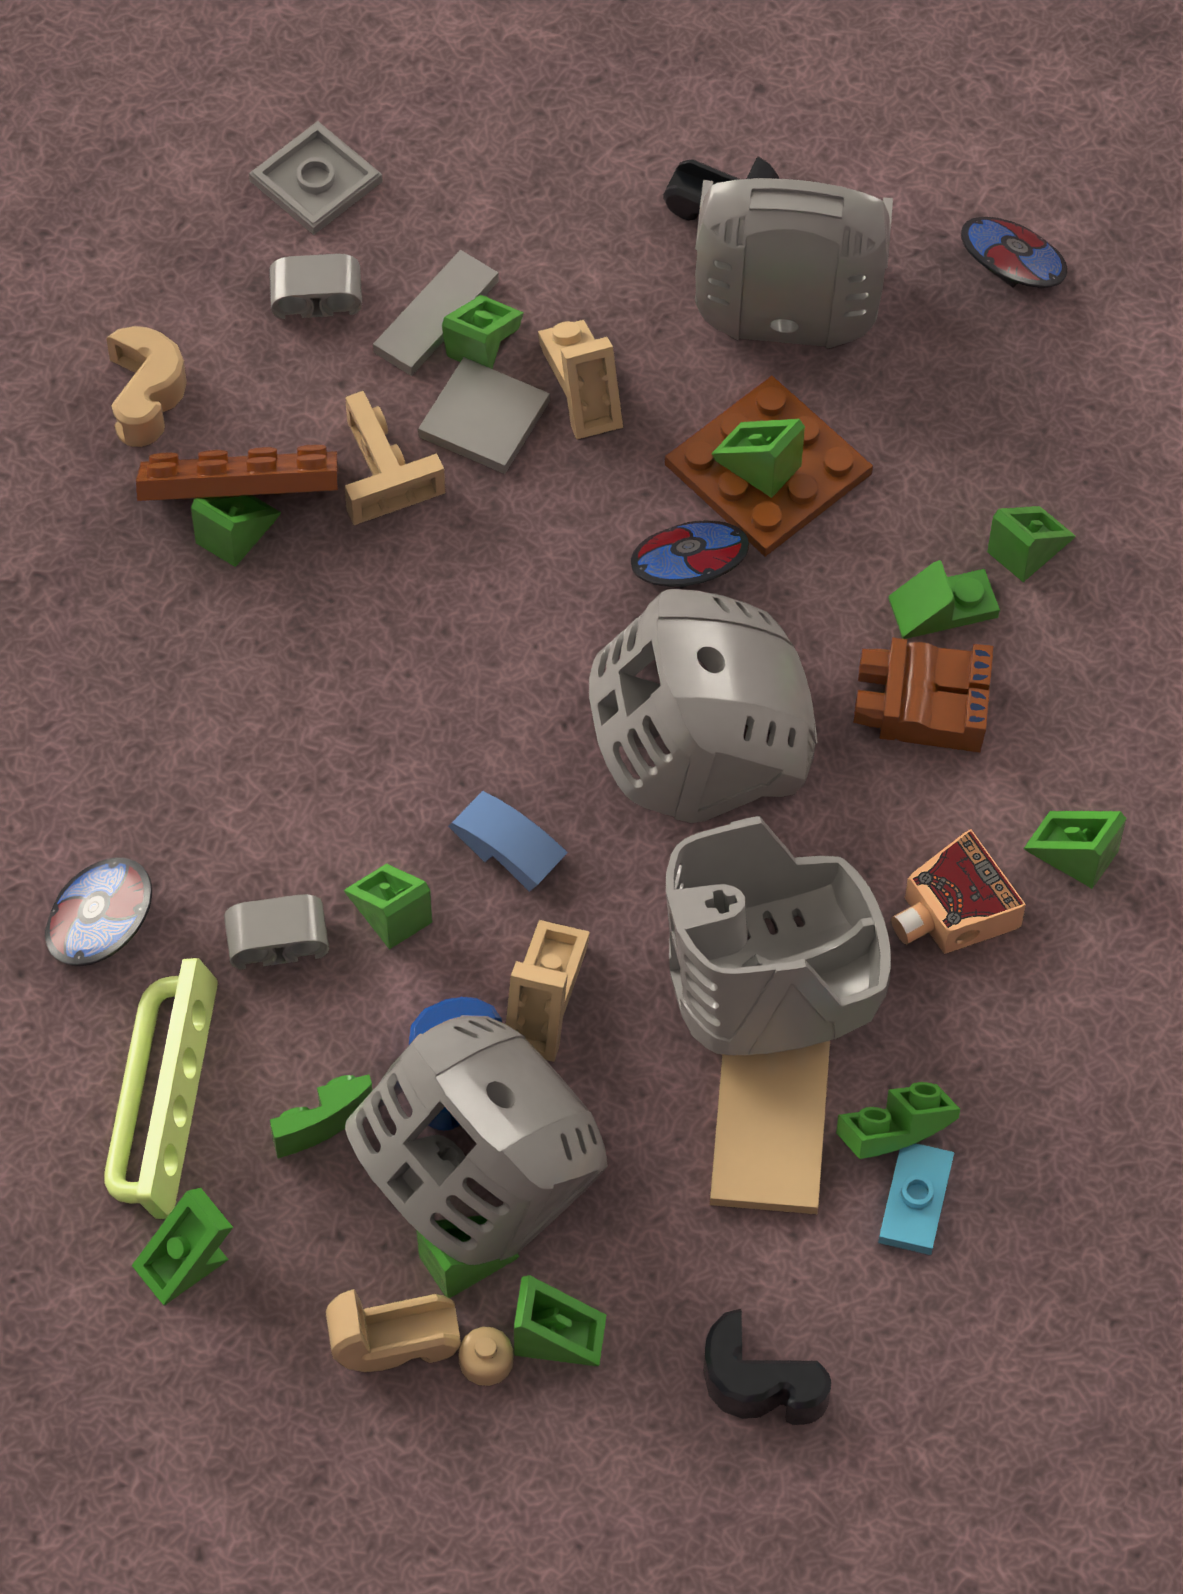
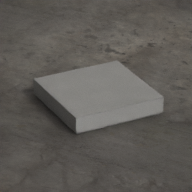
M319 121L249 173L251 183L313 235L383 182L382 174Z
M463 357L419 426L418 435L424 440L506 474L550 403V393Z

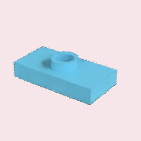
M917 1143L899 1150L878 1243L928 1255L932 1254L954 1152Z

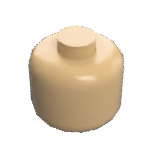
M483 1326L473 1329L463 1338L459 1347V1365L462 1373L469 1381L477 1385H494L504 1380L513 1367V1347L510 1339L503 1331L494 1327Z

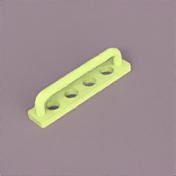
M199 958L183 959L179 976L158 979L150 984L142 994L138 1004L104 1172V1183L112 1197L119 1202L129 1204L140 1203L155 1219H166L175 1208L218 986L217 978ZM175 997L139 1181L128 1182L126 1181V1171L159 1007L165 999Z

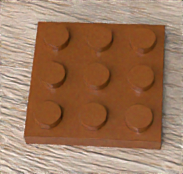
M770 376L665 456V466L726 522L740 528L747 535L749 543L765 557L872 475L873 465L774 376ZM800 419L805 426L802 466L772 498L716 462L711 455L741 422Z

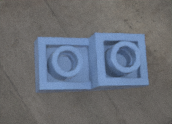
M484 791L448 826L484 862L492 856L496 858L529 892L568 853L551 836L526 816Z

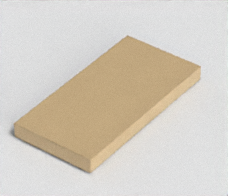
M830 1040L804 1048L769 1054H722L710 1205L818 1214Z

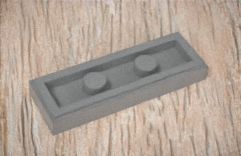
M460 250L373 343V353L412 376L444 342L442 331L444 317L480 295L486 296L499 282V273Z

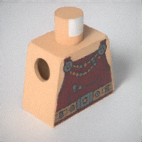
M970 829L909 876L905 899L911 907L894 915L891 918L895 933L904 944L907 945L930 933L942 952L946 954L1018 929L1022 925L1026 904Z

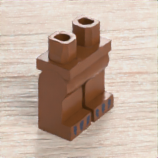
M892 637L890 650L862 648L858 681L883 684L885 689L884 693L864 690L857 691L853 723L880 728L879 739H897L901 742L980 753L986 732L994 646L973 644L972 651L938 648L924 642L907 644V639Z

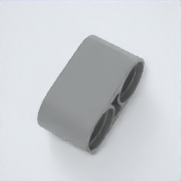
M347 254L289 256L280 258L270 265L271 311L279 319H285V315L301 314L302 318L333 316V312L349 311L350 315H355L362 308L360 264L353 256Z
M292 895L236 904L225 911L224 921L230 963L237 969H246V964L263 962V966L298 962V957L314 954L315 959L324 957L329 951L323 903L320 898L314 895Z

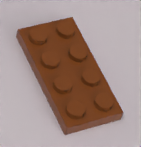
M325 445L300 446L297 448V453L277 454V449L272 447L253 448L248 450V456L228 457V451L208 450L198 453V459L179 460L177 453H156L149 456V461L140 463L136 478L137 501L338 490L337 451L327 452Z

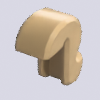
M139 326L117 329L106 338L110 361L134 372L135 375L111 405L117 420L115 429L119 439L124 444L132 447H143L152 444L162 435L165 428L163 412L174 408L184 396L187 384L184 360L178 345L161 332Z
M355 1289L335 1297L326 1309L333 1359L349 1370L361 1372L383 1371L419 1357L428 1363H433L453 1356L461 1345L455 1302L444 1295L432 1294L363 1309L361 1300Z

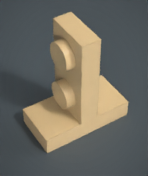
M584 320L562 322L553 328L538 331L539 343L543 354L567 397L570 424L576 439L623 428L614 351L608 337L595 340Z
M364 391L345 397L348 425L373 475L345 485L346 508L353 525L445 494L444 467L437 453L405 464L399 446L397 444L390 446L385 436L388 434V427L380 407L372 408Z
M539 920L524 963L516 961L511 974L506 1025L525 1036L526 1040L545 1060L555 1062L560 1045L563 1016L588 948L590 932Z

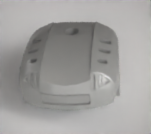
M753 178L713 184V181L703 180L695 245L697 250L695 303L700 314L714 328L737 340L740 338L825 346L827 349L852 342L864 336L877 320L883 291L885 269L888 268L893 198L883 197L882 201L874 196L846 187L803 180Z
M667 589L651 601L642 615L636 618L613 641L599 651L593 660L589 677V700L598 745L617 785L625 796L634 803L646 809L673 816L677 820L696 823L712 819L762 796L783 797L793 795L805 784L814 758L815 745L818 743L811 693L796 649L781 626L766 611L723 595L697 590ZM656 660L660 684L635 676L650 662ZM698 660L707 667L708 671L699 664ZM747 723L748 729L744 740L743 734L745 725ZM768 729H769V730H770V735H769V739H768V743H767V742H766V739H767V734H768ZM659 735L669 749L670 754L663 753L654 740ZM620 746L623 747L640 779H634L627 770L619 753ZM645 747L655 764L654 767L648 766L638 748Z
M760 816L734 821L730 825L696 833L676 845L670 856L666 871V898L670 933V976L681 1016L691 1035L698 1042L716 1054H769L804 1048L837 1039L872 1021L887 995L890 983L891 949L886 924L878 902L869 885L853 866L845 859L834 856L795 858ZM795 916L801 918L804 924L803 927H797L793 919ZM769 918L772 920L778 932L777 934H770L764 919Z
M461 1015L438 1024L423 1034L420 1033L390 1066L379 1084L349 1116L345 1125L348 1140L358 1160L373 1182L402 1216L437 1248L455 1260L468 1265H478L496 1259L504 1260L518 1254L582 1195L608 1167L605 1146L592 1113L543 1056L526 1040L525 1036L510 1026L488 1016ZM401 1091L404 1092L412 1107L411 1117L405 1114L398 1102L397 1095ZM383 1105L386 1106L396 1125L395 1135L390 1133L381 1117L379 1107ZM444 1107L477 1143L467 1156L464 1155L462 1150L453 1141L444 1136L431 1135L416 1139ZM365 1117H367L380 1142L381 1148L379 1153L373 1149L362 1124ZM467 1178H473L485 1189L504 1202L503 1205L494 1207L481 1199L467 1186ZM451 1196H457L486 1218L487 1222L477 1224L464 1216L451 1204ZM435 1213H440L469 1235L471 1239L467 1242H462L450 1235L435 1222Z

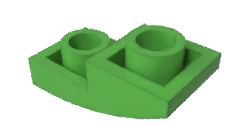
M344 1075L334 1078L327 1085L317 1087L319 1107L313 1109L296 1107L283 1112L280 1117L270 1119L272 1139L277 1158L313 1147L344 1130L346 1120L372 1092L370 1075L361 1077Z
M917 1082L913 1083L910 1087L890 1089L885 1109L866 1107L861 1109L860 1112L839 1114L836 1134L859 1159L879 1156L913 1145L946 1128L959 1118L960 1108L937 1084Z

